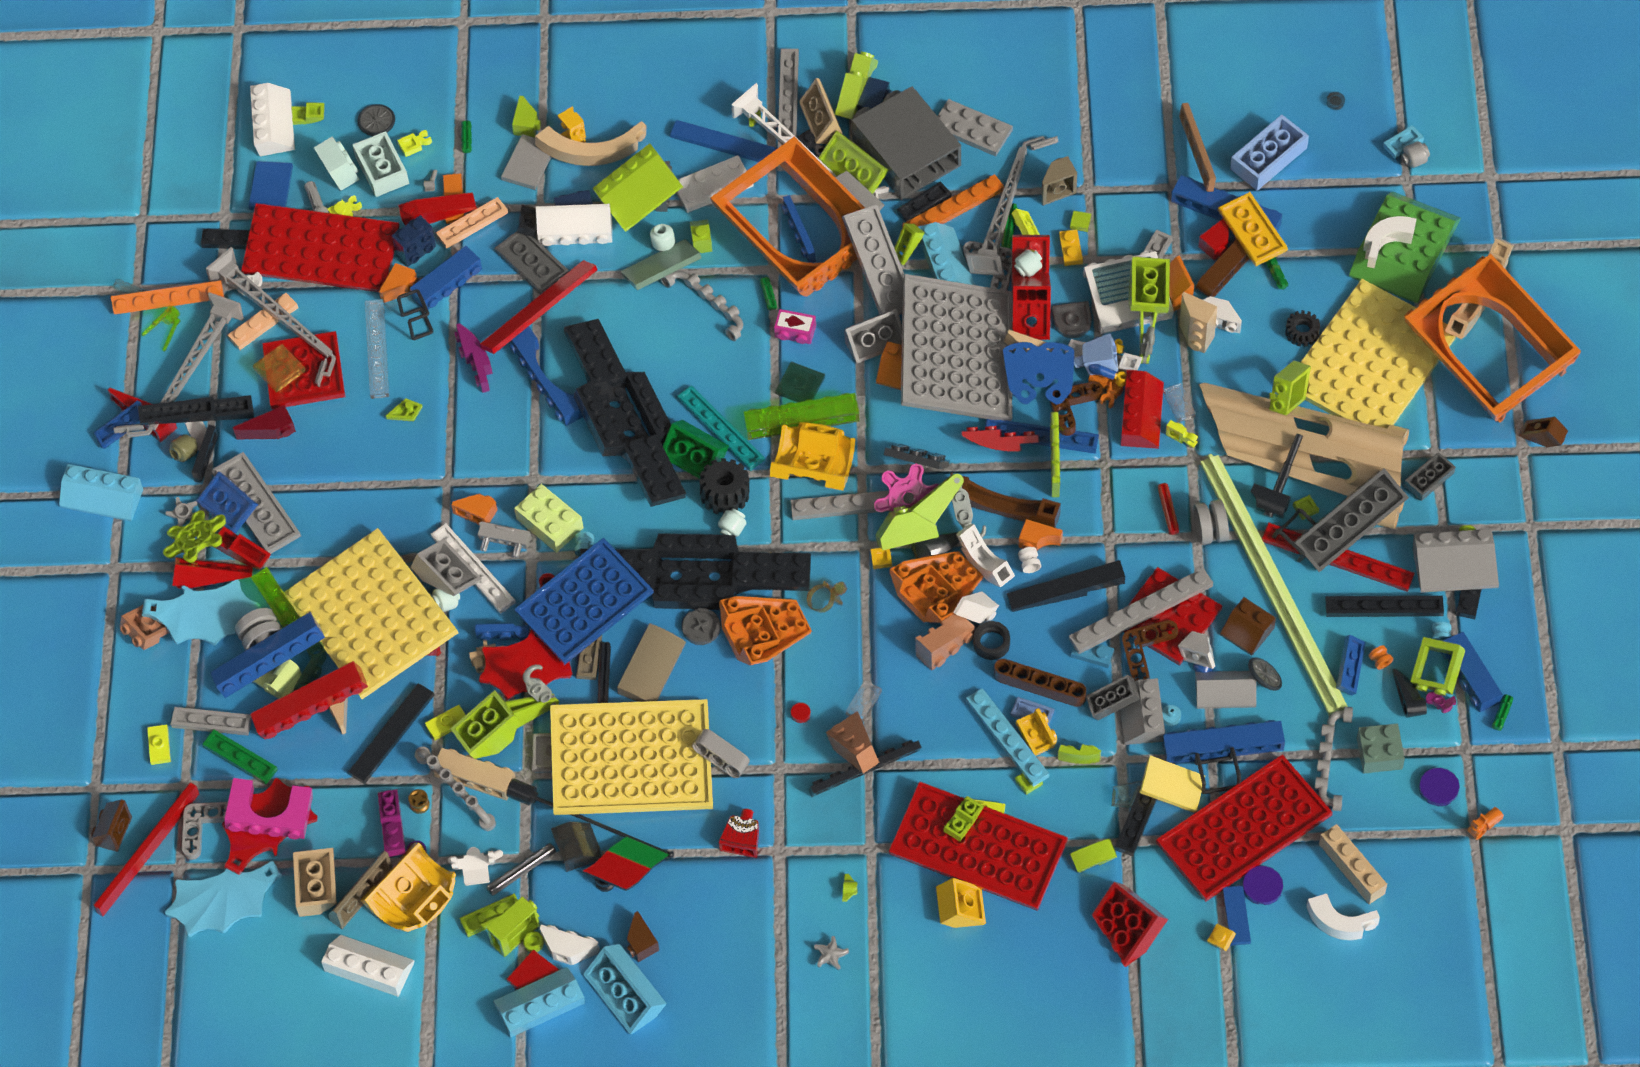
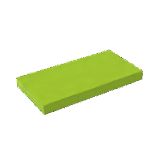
M837 130L818 157L836 176L848 171L872 194L889 171Z

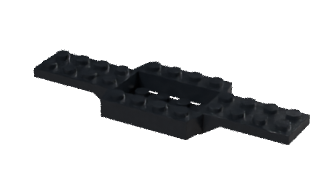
M599 319L565 326L564 333L587 381L586 384L576 388L574 399L602 456H621L629 462L650 507L684 499L686 492L662 446L670 430L671 423L645 372H625ZM625 387L627 388V390H628V392H629V394H630V396H631V398H632V400H633V402H634V404H635V406H636V408H637V410H638V412H639V414H640V416H641V418H642V420H643V422H644V424H645V426H646V428H647V430H648L650 436H648V434L646 433V431H645V429H644V427H643V425H642V423H641V420H640V418L638 417V415H637V413H636V411H635V409H634V406H633V404L631 403V401H630V399H629V397H628V395H627V393H626ZM616 401L620 404V407L614 408L610 406V402ZM630 430L634 432L635 436L628 437L624 432Z
M658 533L653 550L615 549L653 589L654 608H706L709 610H720V600L736 597L737 594L749 590L810 591L811 553L739 552L735 535ZM580 549V556L588 549ZM661 558H699V559H733V560H731L730 562H728V561H708V560H703V561H689V560L675 561V560H669V559L662 560ZM680 572L682 577L674 580L671 578V574ZM712 573L720 574V578L716 581L711 580L709 576Z

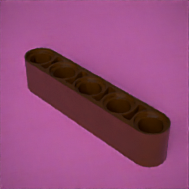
M1237 239L1198 281L1196 289L1207 297H1215L1250 259Z
M999 659L995 663L994 677L1002 684L1074 707H1080L1086 702V687L1080 682L1008 659ZM1004 669V670H1007V672H1004V673H1003V672H1000L999 670ZM1023 675L1025 678H1018V676ZM1042 681V682H1044V683H1043V684H1037L1036 682ZM1056 687H1061V688H1063V689H1062V690H1056L1055 688H1056ZM1080 693L1081 696H1075L1073 694Z

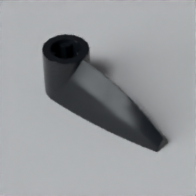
M958 532L943 534L937 538L912 543L910 546L914 558L929 557L949 551L960 542L956 535Z
M1393 669L1392 672L1405 717L1426 715L1427 706L1425 699L1421 698L1414 684L1403 673Z

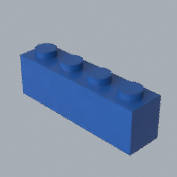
M465 246L410 287V291L418 289L429 310L435 307L444 297H448L456 288L463 286L472 276L477 275L482 269L481 260L472 250ZM417 293L412 294V299L423 308Z
M1461 632L1443 640L1444 642L1461 645L1465 649L1458 678L1463 691H1467L1471 704L1477 707L1479 712L1500 704L1503 694L1465 633ZM1441 653L1443 659L1447 660L1450 664L1452 655Z

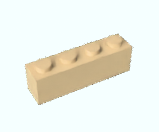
M441 748L438 755L440 765L443 768L449 769L457 782H462L464 787L506 801L508 800L507 790L511 781L515 778V773L510 768H500L492 762H483L474 759L471 755L459 754L454 749L447 750ZM433 770L434 776L440 778V775Z
M1337 824L1321 834L1320 847L1368 904H1371L1385 894L1387 883Z

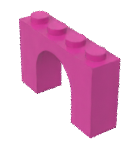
M233 778L224 819L225 829L233 832L245 831L251 834H268L272 837L285 836L295 840L299 838L305 839L313 799L312 788L292 785L290 800L286 810L276 817L265 818L255 814L251 809L254 792L253 780Z

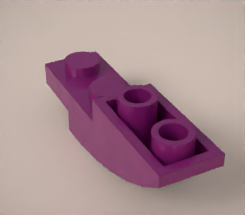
M460 323L456 324L457 332H454L457 343L461 342V347H458L461 358L465 357L466 364L471 363L473 371H477V375L474 376L477 387L481 386L483 393L488 392L490 389L486 375L493 374L488 355L485 350L481 349L480 341L472 332Z
M394 789L378 792L384 851L388 853L389 857L406 854L398 791Z

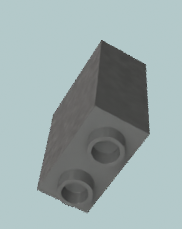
M913 86L902 92L899 90L892 91L881 104L872 109L870 107L860 109L852 119L853 142L889 170L883 179L900 200L961 166V144Z

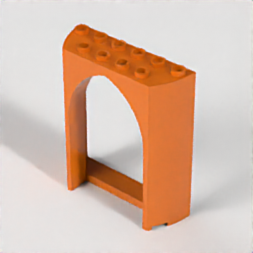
M795 136L710 197L712 204L802 296H809L815 290L819 291L827 281L835 279L839 272L847 270L858 259L842 217L862 210L865 207ZM780 165L833 219L840 233V249L828 260L821 263H807L789 258L776 250L729 201Z
M1489 254L1486 257L1482 256L1475 263L1476 265L1472 268L1467 267L1458 278H1452L1445 288L1437 289L1430 299L1426 298L1421 301L1418 308L1409 310L1404 317L1405 323L1487 413L1500 423L1505 419L1508 411L1557 374L1562 377L1566 373V368L1576 361L1581 350L1494 256ZM1459 303L1479 304L1495 310L1521 333L1550 366L1501 403H1498L1449 348L1443 333L1442 320L1444 311L1447 306Z

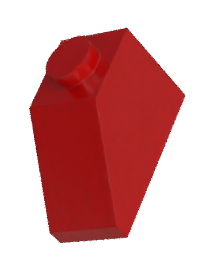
M1224 219L1199 236V248L1213 260L1219 256L1221 257L1228 247L1229 226Z

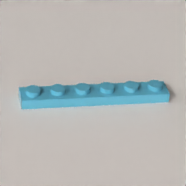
M983 688L966 698V702L1033 787L1049 778V772Z

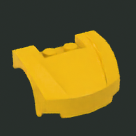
M800 422L797 427H788L784 424L781 429L780 443L775 461L771 462L770 477L788 480L790 474H794L797 477L805 476L814 480H825V487L843 491L853 461L855 438L845 436L844 431L823 424Z
M414 843L405 852L406 854L401 856L402 859L360 900L383 922L403 932L421 928L437 917L450 901L455 885V872L448 871L438 865L426 853L420 843Z

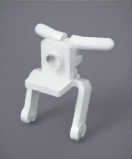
M471 847L466 855H464V858L450 856L448 863L455 870L463 869L465 886L489 883L488 865L495 864V860L503 856V851H488V855H484V853H480L478 848Z

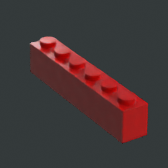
M352 661L254 711L250 715L257 733L264 739H270L275 737L277 733L291 729L295 724L310 719L312 715L324 712L328 707L336 703H342L346 698L361 693L368 685L361 667Z

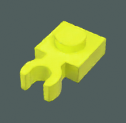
M427 130L421 131L418 136L412 133L397 140L405 157L421 151V145H430L432 143L431 137L424 138L428 136Z
M354 195L346 203L341 200L329 207L328 211L331 214L353 216L352 211L360 210L362 204L361 202L353 204L357 201Z
M1169 421L1166 427V435L1180 443L1185 442L1189 447L1194 448L1198 443L1196 441L1198 436L1187 432V428L1181 423Z

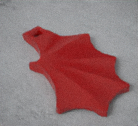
M532 630L523 641L509 646L483 647L481 651L485 658V670L480 675L479 682L491 684L498 688L505 700H509L521 692H527L523 673L532 665H541L543 668L542 670H534L530 677L539 678L546 685L553 680L560 678L570 679L572 676L570 661L564 665L542 640L534 635Z
M275 778L267 790L262 793L253 794L251 802L252 811L265 818H272L282 814L288 807L292 787L285 785L281 780ZM311 809L308 824L318 820V816ZM224 821L222 827L231 844L229 859L224 867L240 875L255 856L266 851H271L274 856H277L278 846L286 837H272L261 833L251 834L245 831L233 832L225 829ZM235 860L241 862L239 866L234 864Z

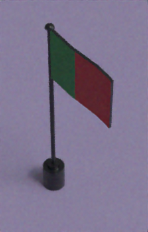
M515 778L511 781L507 790V797L528 806L531 803L534 804L537 800L553 807L552 802L538 797L539 793L536 792V787ZM570 814L625 837L610 847L596 863L582 871V873L627 891L631 889L659 863L668 857L669 859L674 857L673 851L668 852L583 815Z

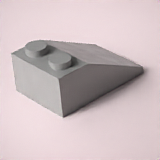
M445 539L419 552L410 567L422 581L452 596L461 593L482 579Z

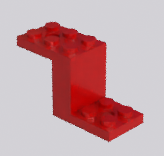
M1012 235V331L1038 340H1050V235ZM1027 249L1036 250L1042 257L1040 261L1042 268L1031 277L1026 275L1023 277L1014 267L1016 265L1015 259ZM1028 317H1035L1037 319L1036 323L1033 325L1027 324L1026 319Z

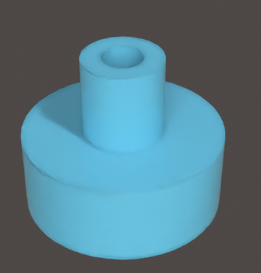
M1168 705L1163 708L1164 724L1167 726L1177 725L1181 720L1180 709L1174 705Z

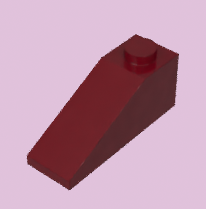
M285 405L233 427L237 440L280 439L296 432L294 423Z

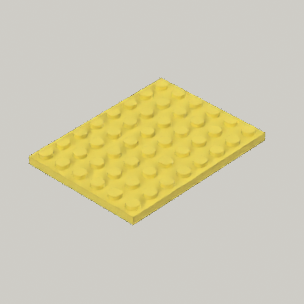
M1361 279L1300 362L1311 366L1306 401L1331 415L1386 429L1390 424L1394 425L1440 361L1405 323L1404 315L1411 309L1415 310L1416 307ZM1442 322L1445 340L1450 347L1456 337L1445 332L1448 324Z
M378 528L283 592V595L300 618L309 612L312 613L325 635V638L319 641V643L338 668L352 661L361 667L368 685L367 688L358 694L361 699H364L458 634L452 622Z
M707 699L550 705L554 815L713 809L711 762L698 754L692 747L701 731L709 729Z

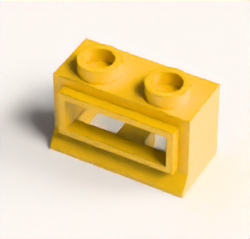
M573 106L560 113L558 118L562 121L561 126L564 129L568 128L561 135L568 139L585 143L584 121L577 112H574Z

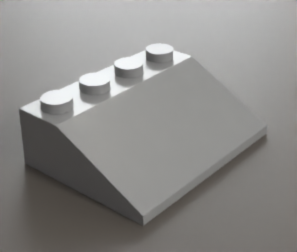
M1492 529L1414 534L1413 554L1421 592L1499 588Z

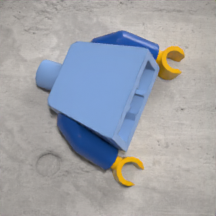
M1110 333L1102 337L1097 336L1092 341L1082 345L1083 355L1074 357L1076 368L1085 366L1089 375H1100L1111 380L1116 379L1115 383L1119 387H1124L1126 384V373H1116L1118 371L1117 354L1123 353L1124 350L1121 339H1116L1114 342Z

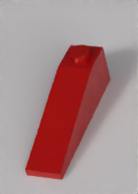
M473 192L416 199L398 205L401 220L405 226L419 215L429 224L477 209Z
M113 388L108 389L111 400L122 410H125L137 400L143 406L152 405ZM176 423L159 424L156 430H152L151 435L162 442L177 429ZM143 425L144 429L148 430V425Z
M176 557L172 586H176L179 589H182V586L194 588L252 577V567L203 560L189 563L184 558Z

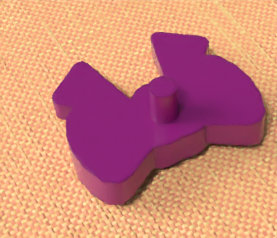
M1434 691L1429 692L1425 699L1427 704H1433L1442 713L1449 712L1453 705H1456L1455 696L1445 701L1444 697L1435 694Z

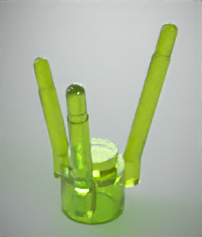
M169 305L142 333V336H145L161 321L167 325L173 324L163 347V351H166L174 331L181 321L178 318L180 316L179 310Z

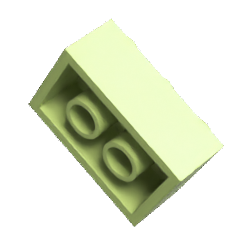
M542 484L514 508L516 519L556 553L584 528L582 517Z

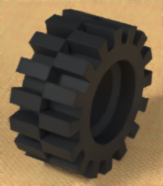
M1301 310V314L1298 311L1295 312V315L1292 313L1286 323V336H1288V340H1292L1294 345L1297 342L1300 347L1301 344H1304V347H1306L1308 342L1312 345L1314 341H1317L1320 323L1319 319H1316V315L1313 314L1311 316L1310 311L1305 314V310ZM1306 325L1310 330L1308 332H1299L1296 330V326Z

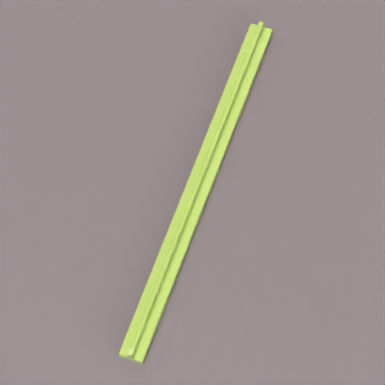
M1209 454L1208 459L1202 460L1200 465L1217 498L1222 500L1227 518L1328 715L1330 716L1333 712L1344 710L1348 706L1340 690L1336 688L1337 684L1219 455L1213 457L1212 454Z

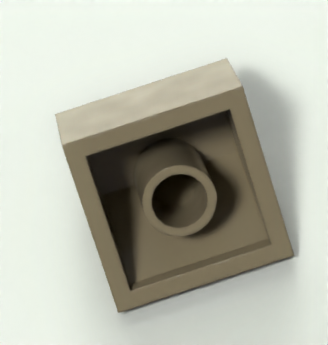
M1068 156L1051 162L1042 181L1043 206L1076 194L1077 171Z

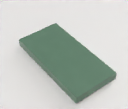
M684 239L674 244L671 249L660 251L622 270L621 273L636 290H639L702 257L700 252Z

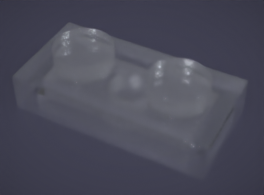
M1181 383L1163 389L1165 398L1177 422L1195 417L1196 413Z
M864 680L846 709V715L851 716L858 711L863 723L882 693V688Z

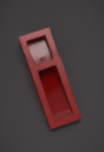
M224 526L218 533L222 537V544L214 548L243 564L260 570L271 556L269 552L243 535H237Z

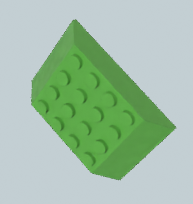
M1392 191L1387 194L1369 230L1386 218L1396 216L1416 218L1412 243L1408 244L1397 241L1386 243L1378 252L1375 268L1367 267L1368 259H1365L1364 238L1356 254L1349 277L1358 281L1364 279L1386 292L1418 304L1461 218Z

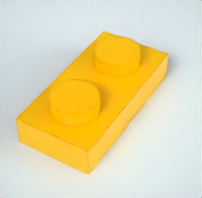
M1078 230L1060 231L1059 238L1064 266L1083 264Z

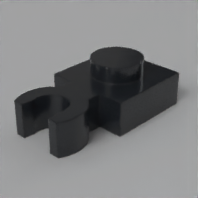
M810 129L796 137L817 158L820 156L819 152L822 153L825 146L815 142V136Z

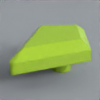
M405 398L386 415V419L415 421L423 406Z

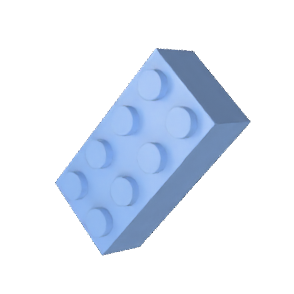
M1280 115L1232 156L1230 170L1258 191L1307 149L1309 135L1285 116Z

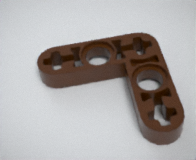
M1094 381L1072 386L1068 398H1065L1060 404L1056 405L1049 400L1052 412L1067 411L1065 415L1059 414V431L1062 435L1070 436L1076 431V421L1070 406L1095 401L1103 395V388L1099 382ZM1054 390L1052 393L1055 398L1061 396L1058 390ZM1073 393L1081 394L1079 397L1071 396Z
M1167 620L1129 630L1123 634L1122 641L1131 677L1134 678V681L1139 680V678H1136L1138 677L1137 668L1139 667L1142 674L1146 675L1143 677V680L1150 679L1143 647L1176 638L1179 631L1174 621ZM1167 626L1175 628L1172 630L1171 634H1168V632L1165 631L1167 630ZM1157 628H1160L1162 632V637H1160ZM1149 630L1156 632V636L1152 640L1145 638V634ZM1129 636L1137 638L1134 640L1136 649H1132L1130 642H1128ZM1135 653L1142 656L1141 661L1138 663L1131 661V656Z

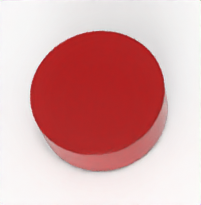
M797 703L792 707L791 717L795 722L805 723L810 719L811 711L807 704Z

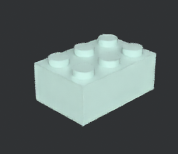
M386 131L353 144L355 157L375 197L409 184L407 171Z

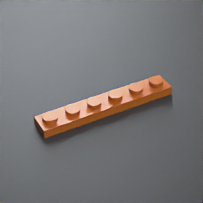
M994 174L905 223L915 224L917 227L934 222L944 224L1002 193L1004 185Z
M222 280L111 295L114 314L210 301L209 292L224 297Z

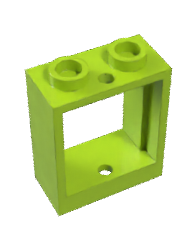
M1292 361L1274 376L1269 410L1288 415L1306 400L1310 365Z
M1423 637L1410 682L1420 691L1427 692V689L1434 690L1435 694L1445 696L1446 693L1453 695L1465 649L1458 644ZM1429 650L1452 655L1444 684L1421 679Z
M523 896L487 927L491 945L503 957H506L523 941L527 933L535 931L540 926L539 915L536 910L537 906L533 901H527Z

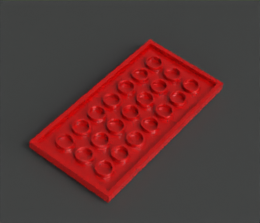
M256 203L241 272L248 275H254L259 272L263 277L379 292L391 271L395 251L392 235L399 229L400 225L398 222Z
M1282 754L1156 839V843L1206 902L1223 891V888L1230 886L1246 875L1248 871L1261 865L1331 817L1333 812Z
M919 781L889 849V854L947 877L974 884L981 890L1038 911L1066 846L1068 837L984 806L972 827L963 839L958 841L945 833L944 827L955 815L956 809L965 798Z

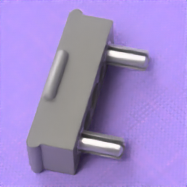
M486 522L479 523L478 537L480 540H483L480 550L484 552L487 551L489 542L515 547L512 557L519 558L521 548L528 549L529 542L532 540L529 531Z

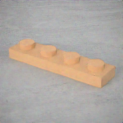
M497 197L436 232L437 238L447 249L508 214V210Z
M287 293L275 300L289 314L298 309L297 303ZM263 309L229 333L228 338L241 350L279 321Z

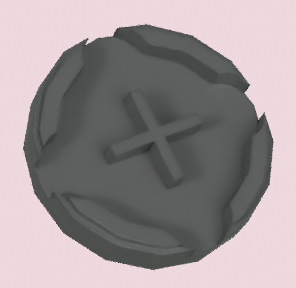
M695 609V611L687 613L683 619L682 631L684 637L695 645L709 644L720 634V620L709 609Z

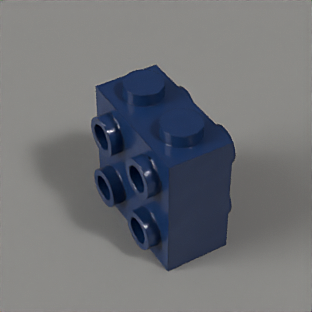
M421 215L412 219L406 226L398 229L392 235L396 256L407 267L418 262L422 256L430 253L436 247L432 226Z

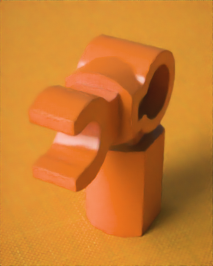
M1090 375L1088 382H1099L1102 388L1106 390V394L1100 397V404L1102 405L1104 401L1108 400L1110 401L1108 408L1111 409L1114 406V399H1117L1122 394L1123 387L1116 385V379L1111 380L1100 375Z
M1494 807L1485 815L1481 813L1478 819H1474L1467 831L1478 840L1487 830H1490L1500 822L1504 815L1497 807Z

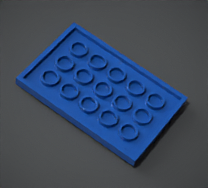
M603 537L514 610L555 656L566 665L652 595L654 591Z

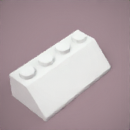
M270 83L250 86L254 146L259 156L295 150L290 89Z
M610 204L536 207L537 235L541 245L612 243Z
M340 935L329 944L321 962L325 972L399 997L415 961Z

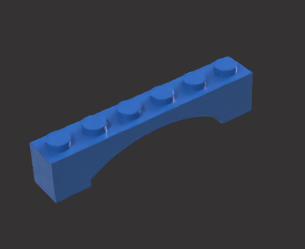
M528 326L510 341L509 348L513 354L518 355L520 365L527 368V374L531 381L535 380L537 383L536 387L539 393L546 396L545 400L550 408H554L558 421H563L565 426H568L583 418L582 413L574 399V394L571 395L556 387L542 372L536 359V350L539 349L538 339Z

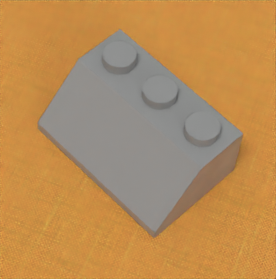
M1158 678L1137 680L1135 684L1140 700L1120 709L1124 745L1163 742L1165 729Z

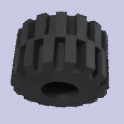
M721 458L720 462L716 460L711 461V466L707 464L704 467V471H701L700 474L702 504H705V508L708 510L713 509L715 514H719V512L724 514L726 510H732V508L736 510L738 508L743 509L745 502L749 500V473L747 470H744V466L741 463L737 465L736 460L733 459L730 462L726 461V458Z

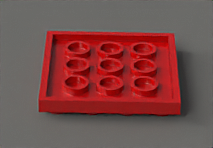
M336 331L315 334L320 341L332 350L336 358L331 375L329 377L323 376L320 387L315 383V379L321 362L326 357L302 338L297 337L262 343L271 410L283 405L290 407L346 397ZM330 357L326 358L327 366L325 372H328L332 360Z
M1157 567L1129 605L1179 579ZM1199 593L1124 631V633L1167 620L1174 621L1179 631L1176 638L1147 647L1180 666L1184 661V657L1181 655L1178 645L1192 631L1204 634L1221 612L1223 606L1206 595ZM1167 626V630L1165 631H1167L1168 634H1171L1172 630L1175 628ZM1157 628L1160 637H1162V632L1160 628ZM1149 630L1145 634V638L1148 640H1152L1156 636V632L1153 630Z

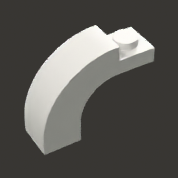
M1396 216L1386 218L1375 224L1369 230L1364 243L1365 259H1368L1367 267L1375 268L1378 252L1386 243L1397 241L1411 244L1416 218Z
M970 523L956 534L963 546L961 548L962 552L987 581L1002 587L1015 576L1008 562L998 558L989 550L974 524Z
M1327 894L1310 898L1307 901L1306 908L1314 924L1327 935L1337 939H1362L1364 930H1373L1379 923L1380 917L1377 910L1355 917L1341 915L1333 908Z

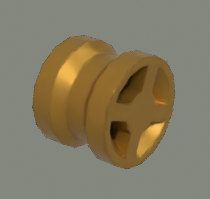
M421 789L413 790L410 793L408 800L411 810L417 814L425 813L430 807L427 793Z

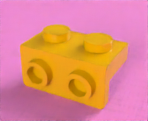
M1039 708L1035 709L1034 713L1016 720L1015 723L1022 737L1035 756L1055 747L1057 735L1053 729L1050 730L1047 724L1048 718Z

